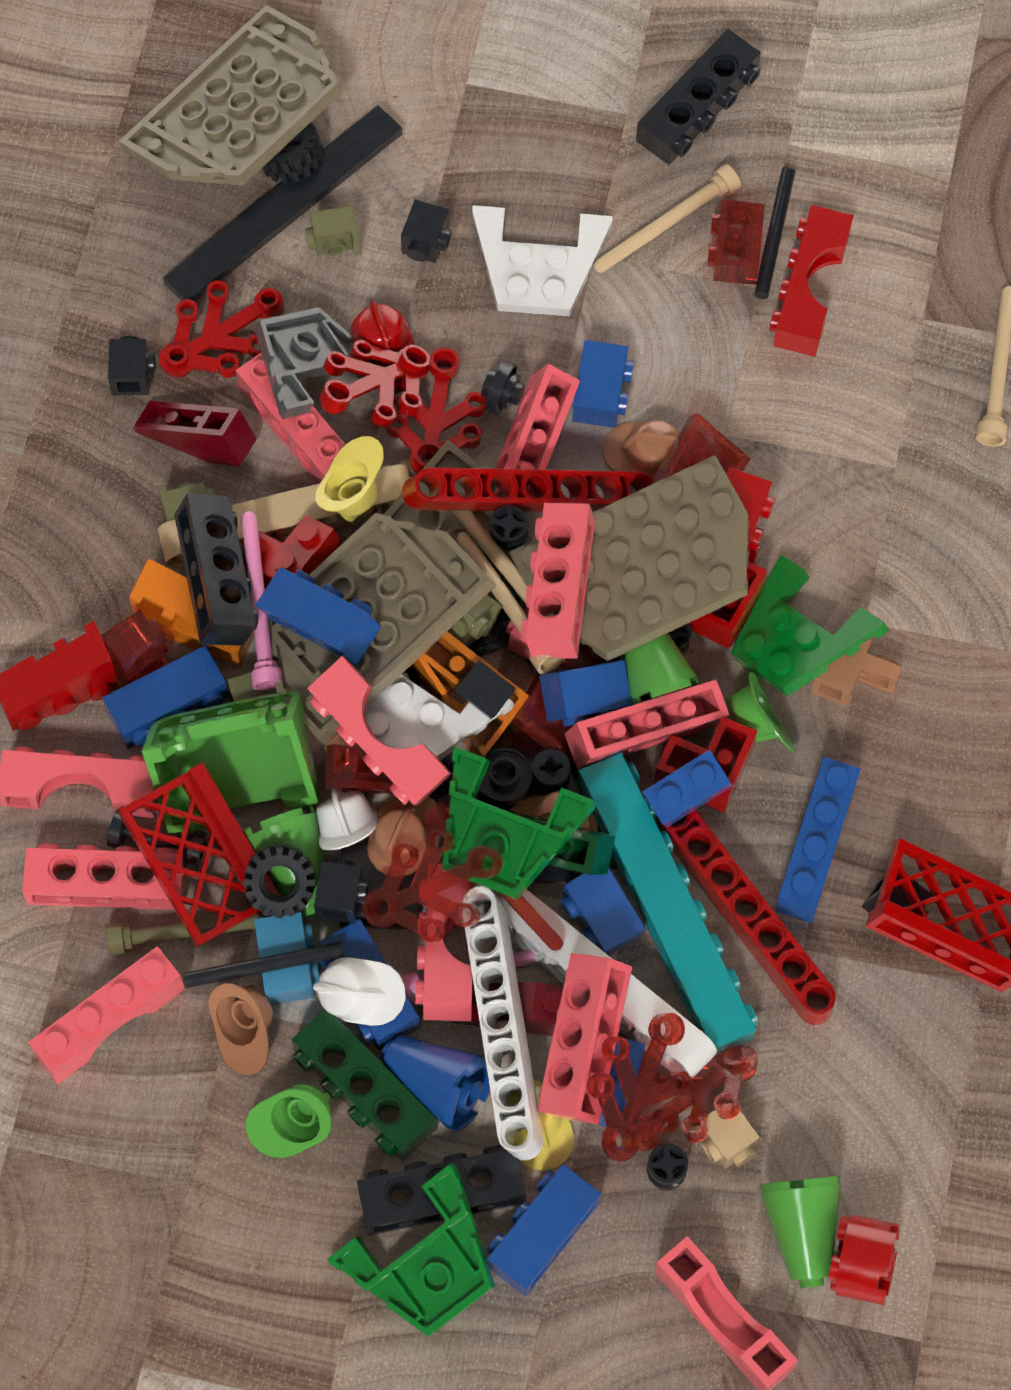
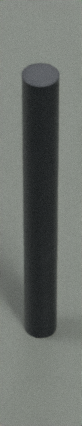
M789 167L781 169L754 292L755 297L760 299H767L770 292L795 176V170Z
M340 941L185 972L184 977L186 987L192 988L341 958L344 955Z

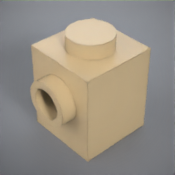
M732 1099L699 1121L697 1132L704 1140L701 1143V1147L713 1163L719 1161L724 1169H727L734 1163L737 1167H741L756 1156L757 1153L754 1149L757 1148L760 1137Z

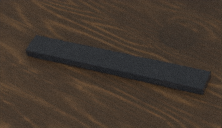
M377 105L324 148V152H322L324 156L323 161H318L320 167L317 170L310 168L312 175L306 178L302 174L299 176L301 181L294 182L293 177L289 178V183L281 182L163 277L164 284L181 301L190 299L195 302L207 292V286L211 282L221 281L403 134L402 127Z

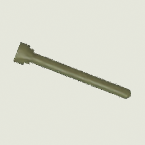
M259 912L224 933L255 929L254 919L268 916ZM223 917L221 924L233 917ZM216 918L194 922L203 935L214 928ZM121 923L105 925L109 956L125 954V950L132 949V945L190 937L183 923L130 929V926H122Z

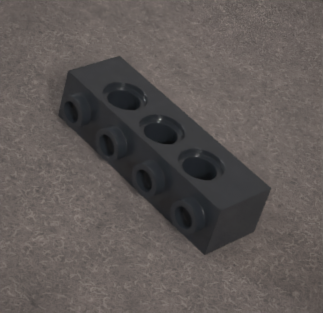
M727 29L637 122L636 142L668 165L678 156H685L692 147L697 135L700 132L706 133L714 124L716 115L723 108L728 110L734 104L738 97V92L745 85L751 86L756 81L761 72L759 68L761 52ZM718 74H727V75H729V76H728V77H722V76H719ZM697 97H704V98H706L707 100H698V99H696V98H697ZM673 121H683L684 124H676Z
M186 494L174 517L200 644L243 646L251 633L257 628L258 613L253 608L250 597L251 580L245 573L243 563L244 547L239 543L236 530L238 524L237 515L232 511L229 496Z
M495 1145L484 1149L482 1155L467 1157L466 1153H457L444 1157L443 1163L428 1165L426 1161H418L405 1165L403 1167L404 1171L388 1174V1170L380 1169L364 1174V1179L357 1180L367 1236L444 1221V1217L421 1186L449 1164L453 1163L458 1169L472 1215L523 1204L526 1201V1191L519 1159L515 1158L502 1145ZM476 1172H485L491 1177L492 1181L484 1188H477L470 1183L469 1179ZM398 1188H405L412 1193V1198L406 1204L399 1205L391 1201V1193Z

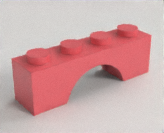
M341 656L307 688L313 695L309 700L313 707L324 718L329 714L334 717L340 724L335 729L337 733L351 747L357 743L367 753L362 760L377 776L384 772L393 782L389 789L404 805L411 801L413 805L418 806L452 774L425 744L397 749L385 745L376 738L366 718V703L372 686L347 658Z
M15 747L13 751L2 750L0 762V805L2 807L40 809L48 796L57 789L70 784H87L105 793L116 812L117 809H121L154 791L143 756H131L128 760L113 759L111 755L105 753H92L90 757L75 756L74 753L67 750H54L52 754L37 753L36 750L29 747ZM141 807L131 813L133 817L155 819V810Z
M429 863L428 879L421 878L420 902H427V912H419V936H426L425 946H418L417 970H424V981L416 980V1005H423V1020L471 1021L473 988L471 966L452 956L447 950L444 941L455 927L464 923L462 899L470 889L476 887V884L442 869L443 864Z
M155 947L31 1039L28 1043L34 1056L58 1085L88 1063L99 1045L122 1025L140 1015L156 1012L184 991L185 987L182 977L159 947Z
M688 1236L656 1262L654 1273L757 1390H772L794 1371L798 1363L795 1356L771 1329L757 1322L739 1304L722 1282L715 1266Z

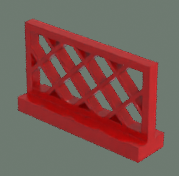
M203 762L189 769L187 773L118 810L121 819L196 947L201 946L253 915L262 912L259 909L256 910L253 906L241 913L225 908L230 889L245 893V886H243L245 870L250 859L256 853ZM180 786L183 787L190 799L187 812L166 807L169 792ZM162 796L160 805L152 802ZM141 807L158 811L154 830L139 827L131 813ZM194 807L199 816L192 814ZM164 813L185 819L180 838L159 833ZM190 821L206 826L210 833L207 846L186 841ZM144 836L151 837L150 845ZM157 839L178 845L173 865L158 861L154 854ZM213 842L216 843L219 850L212 848ZM184 847L205 853L200 873L179 867ZM210 855L226 860L229 866L226 880L205 874ZM164 870L171 871L170 878H168ZM266 872L264 876L265 887L270 893L281 896ZM177 873L198 879L193 899L178 895L174 882ZM233 875L237 879L238 883L232 882ZM203 881L224 887L220 906L198 901ZM184 904L191 905L190 912H188ZM197 907L218 913L214 928L203 935L193 921ZM223 915L233 917L221 924Z
M899 838L896 840L876 907L868 914L865 927L1000 992L1011 987V952L1009 959L998 954L992 942L993 939L1004 936L1011 950V926L1001 909V906L1004 905L1011 906V892L904 839ZM903 854L915 860L920 870L919 873L911 876L907 875L901 863ZM940 871L948 875L954 889L942 893L933 874ZM924 878L933 897L920 902L911 882ZM902 886L911 904L910 906L903 908L889 901L894 888ZM975 888L981 891L988 906L976 910L967 890ZM957 894L967 914L954 918L945 899ZM936 902L945 922L938 925L930 921L923 907ZM989 911L992 912L1000 928V931L990 935L979 916ZM970 919L979 939L971 941L965 938L958 923Z

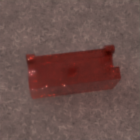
M340 745L326 746L325 789L391 794L392 792L389 787L393 782L384 772L377 776L362 760L367 754L363 749Z

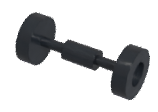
M119 809L113 815L107 836V846L112 848L123 846L126 836H131L118 813ZM195 830L190 842L207 846L208 833ZM144 836L150 845L151 837ZM157 839L155 847H172L177 849L178 845ZM184 847L183 851L187 852L185 867L198 871L205 853Z

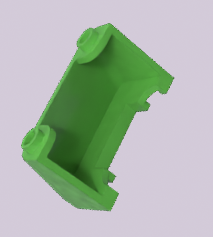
M288 690L283 693H272L170 715L153 723L142 753L154 790L187 773L189 769L203 762L229 808L278 798L282 799L284 806L292 807L293 810L301 807L302 810H305L309 806L318 803L320 790L308 729L304 724V708L299 692ZM283 698H291L290 703H286ZM182 786L169 792L166 807L187 812L190 799ZM162 796L157 799L159 805L161 803ZM194 807L192 814L199 816ZM164 813L163 818L168 833L182 832L185 819ZM190 821L187 834L202 829L204 825Z

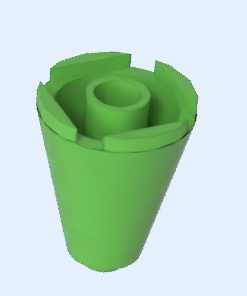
M669 633L620 655V661H625L632 705L700 685L699 678Z
M314 805L309 806L305 815L301 807L261 821L259 823L262 829L254 834L251 827L245 829L243 832L256 854L263 847L265 849L272 844L291 845L290 847L300 849L306 857H309L316 875L314 893L307 906L297 912H301L302 919L316 915L314 903L321 863L324 861L323 849L319 845L320 830L316 807ZM275 866L267 871L281 896L292 891L295 886V876L289 868Z
M839 1176L760 1184V1194L790 1280H799L800 1288L824 1286L823 1278L829 1277L831 1260L834 1255L841 1189Z

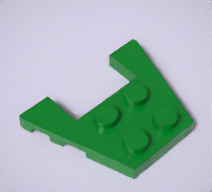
M781 555L749 615L731 654L735 661L786 696H789L828 671L827 665L843 655L852 656L861 650L859 645L873 636L879 639L889 629L884 621L860 606L845 624L832 635L787 605L786 603L810 578L803 568Z
M455 747L452 754V762H454L453 778L450 781L449 787L451 800L449 819L446 821L442 869L450 874L518 900L594 811L597 803L592 799L561 788L547 824L543 826L479 801L475 797L490 761Z
M454 1163L449 1164L421 1186L444 1217L445 1223L383 1270L360 1236L352 1239L327 1259L337 1270L341 1269L353 1278L356 1284L364 1290L372 1292L384 1301L387 1307L428 1337L436 1333L496 1287L458 1169Z

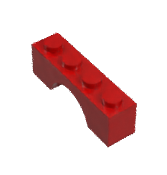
M811 205L808 218H800L796 238L801 239L799 249L793 247L791 249L787 269L793 271L790 280L783 278L778 300L784 301L782 310H774L769 331L775 332L774 347L816 357L828 308L814 298L809 290L807 281L817 270L825 266L842 264L854 215Z

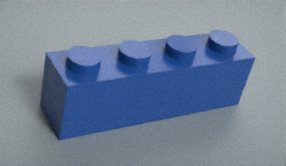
M823 757L779 893L775 912L809 923L813 922L861 768Z

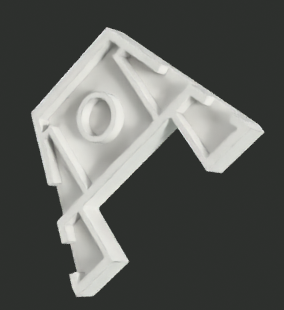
M473 205L472 219L476 226L478 241L486 263L497 311L570 316L588 280V274L595 260L598 259L602 245L612 229L613 216L580 214L577 247L502 241L505 208Z
M401 674L366 707V718L372 733L385 745L392 748L405 749L425 744L441 760L453 752L455 746L472 734L477 735L487 728L486 724L499 715L503 714L504 716L511 711L514 704L512 700L508 699L498 714L492 719L485 716L470 703L459 714Z

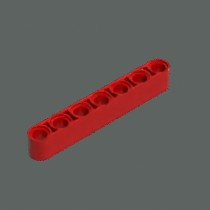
M430 467L421 470L405 481L402 486V497L408 506L417 510L495 511L504 505H513L519 507L522 511L543 512L544 503L590 504L592 512H595L631 495L630 486L637 492L654 484L655 481L647 473L639 471ZM420 482L425 483L429 488V496H426L420 490ZM455 482L462 485L465 497L457 492ZM491 483L498 487L500 497L492 492ZM526 484H529L534 489L535 498L527 492ZM561 484L568 489L569 498L562 493ZM596 485L602 489L603 498L597 494Z
M694 810L683 817L685 821L682 824H672L667 828L658 817L657 827L659 831L665 829L673 845V853L800 1018L811 1025L825 1023L830 1018L836 1002V993L832 985L698 812ZM699 843L704 845L708 852L703 855H696L688 847ZM722 873L727 875L732 882L721 886L716 884L712 877ZM740 904H748L754 908L755 913L751 916H743L736 911L735 907ZM764 934L773 935L777 938L779 944L774 947L764 946L760 942L759 937ZM795 965L801 969L803 975L798 978L788 977L784 973L783 967ZM811 996H819L825 1000L827 1006L823 1009H814L808 1005L806 999Z

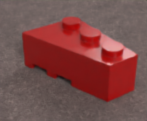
M95 621L86 624L84 628L87 633L67 643L66 639L62 638L53 643L55 651L36 661L35 657L31 655L0 673V703L12 732L17 729H31L40 724L42 719L54 714H68L75 710L77 705L91 699L93 701L102 700V697L119 688L112 660Z

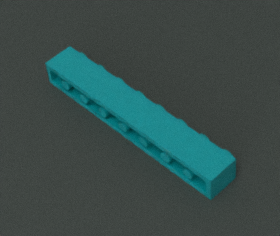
M618 753L579 770L577 783L584 797L592 799L597 803L592 814L600 831L615 836L612 856L694 1026L714 1043L717 1049L715 1056L753 1040L756 1033L755 1026L758 1025L756 1014L749 1003L743 1004L738 993L741 990L739 979L732 968L727 970L721 956L724 955L722 944L715 933L709 934L704 924V921L707 920L705 909L698 898L692 899L687 889V886L690 885L688 874L682 864H675L670 854L674 850L671 839L665 829L659 831L653 819L657 817V814L646 796H642L637 786L640 783V777L635 765L632 762L626 763L622 753Z

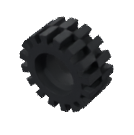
M311 122L283 149L292 145H299L297 148L287 153L278 152L262 168L267 177L270 176L275 182L281 178L282 183H289V178L293 177L294 182L301 181L300 175L304 174L306 178L312 175L310 168L317 170L320 167L318 161H323L324 156L322 152H324L317 130Z
M272 844L265 849L263 847L254 857L252 856L245 870L243 879L245 895L247 899H250L251 905L256 910H261L262 914L268 917L273 915L276 916L275 918H283L286 915H289V917L296 915L297 911L303 910L307 906L314 893L316 875L315 869L311 865V860L303 854V851L298 848L294 849L289 844ZM284 866L293 872L295 886L291 892L286 895L277 896L267 890L264 884V876L270 868Z

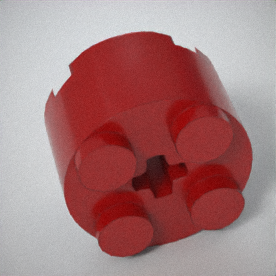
M853 1214L850 1217L841 1216L837 1240H839L838 1251L841 1252V1256L833 1255L829 1270V1279H831L830 1290L835 1291L837 1296L885 1306L896 1262L897 1252H895L894 1244L895 1240H899L900 1224Z

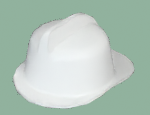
M335 786L332 790V797L321 803L316 810L320 830L319 845L324 850H337L353 845L369 836L378 825V811L373 810L364 794L360 791L343 793L339 786Z
M351 957L338 958L329 963L322 973L319 982L315 983L313 990L318 992L321 1005L328 1013L335 1015L341 1021L370 1026L384 1025L394 1020L402 1011L406 1000L404 982L400 974L391 966L377 961Z

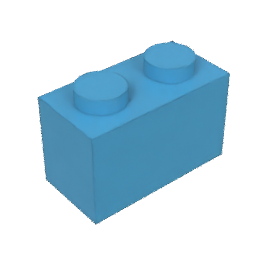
M297 912L296 915L291 917L286 915L283 918L271 916L254 919L259 957L314 947L311 924L303 925L301 912ZM317 962L262 973L265 996L270 1004L274 1005L314 998L312 985L319 982Z

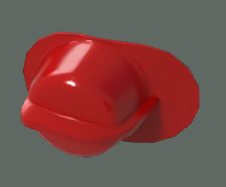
M371 301L369 307L365 308L355 317L350 328L353 344L357 340H365L373 346L394 352H399L408 345H415L408 322L403 314L390 305L377 304L375 301ZM380 361L378 363V366L381 367L390 366L389 364Z

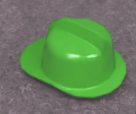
M750 672V684L725 700L730 715L729 719L757 730L756 742L779 738L795 754L797 752L796 747L773 711L760 680L756 674Z
M299 1084L293 1085L287 1090L259 1102L250 1110L246 1119V1133L251 1144L259 1152L270 1157L286 1158L322 1142L328 1137L332 1129V1118L328 1103L330 1099L329 1092L325 1091L322 1093L311 1085Z

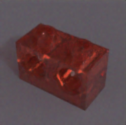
M721 199L720 213L712 214L710 235H717V244H709L707 266L714 267L713 281L756 285L765 204ZM740 224L743 226V228L737 229L731 227L730 225ZM734 255L739 257L740 260H730L727 256Z
M141 610L101 634L112 660L114 671L125 686L167 665L165 654L169 651L162 640L165 638V634L154 618L147 620Z

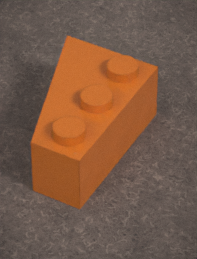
M148 558L129 596L136 627L194 650L206 646L212 657L240 667L255 637L254 631L243 646L200 644L187 578Z
M446 632L411 665L432 696L460 714L468 702L460 704L449 694L470 666L478 660L516 688L509 697L514 704L511 711L504 716L503 714L499 715L486 724L487 728L477 735L472 734L462 741L469 752L484 757L530 696L449 632Z

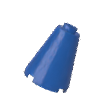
M404 1035L398 1036L395 1040L390 1039L381 1052L383 1065L444 1126L456 1132L465 1129L478 1115V1113L472 1111L478 1099L486 1102L490 1094L485 1056Z

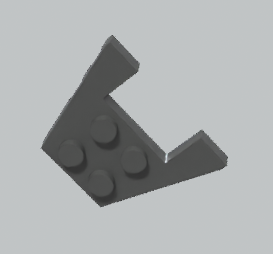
M319 307L259 320L255 328L278 412L282 419L310 412L314 401L300 381L328 375L324 370L323 364L330 352L338 351L350 358L349 353L353 346L351 342L353 336ZM371 359L369 363L378 365L379 361ZM356 374V376L358 377V379H361V378L364 377V376H361V375H357V374ZM401 378L395 380L394 384L402 381ZM378 388L368 392L371 397L378 396Z

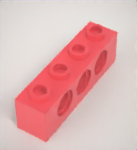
M262 353L236 369L238 390L317 484L321 483L334 458L346 444L313 406L309 413L285 419L281 418Z
M547 364L531 375L495 469L546 470L580 380L550 364ZM526 484L527 492L535 498L534 489L529 484ZM496 488L494 494L500 497V491Z
M544 503L542 518L537 517L535 537L539 541L538 550L532 551L530 568L531 573L534 574L533 585H527L526 607L529 608L528 619H523L521 623V640L527 643L531 657L551 655L550 658L578 659L595 530V520L590 504ZM561 544H568L564 548L556 549ZM555 578H563L559 582L551 583ZM554 611H558V612H559V613L556 614L555 616L545 617V616H546L547 614H549L550 612H554Z
M713 680L577 722L565 733V737L577 770L618 753H622L624 756L668 742L671 735L681 738L716 727L722 716L727 718L730 715L717 680Z
M44 843L37 845V848H26L22 893L27 905L175 910L155 875L150 881L145 883H139L134 880L135 876L141 871L147 870L152 872L142 853L138 852V849L134 847L120 846L116 847L115 851L100 850L92 845H79L76 849H61L58 845ZM156 848L154 850L158 861L173 865L177 852L175 849ZM182 853L179 867L186 868L184 855ZM64 868L76 870L70 879L60 880L56 878L59 871ZM110 869L115 872L114 876L108 881H98L95 879L101 870ZM164 870L168 878H170L171 871ZM177 873L174 888L178 895L184 896L185 875Z
M571 953L565 973V983L560 1006L557 1011L552 1043L548 1052L543 1085L539 1094L537 1112L561 1119L599 1125L632 966L607 957Z

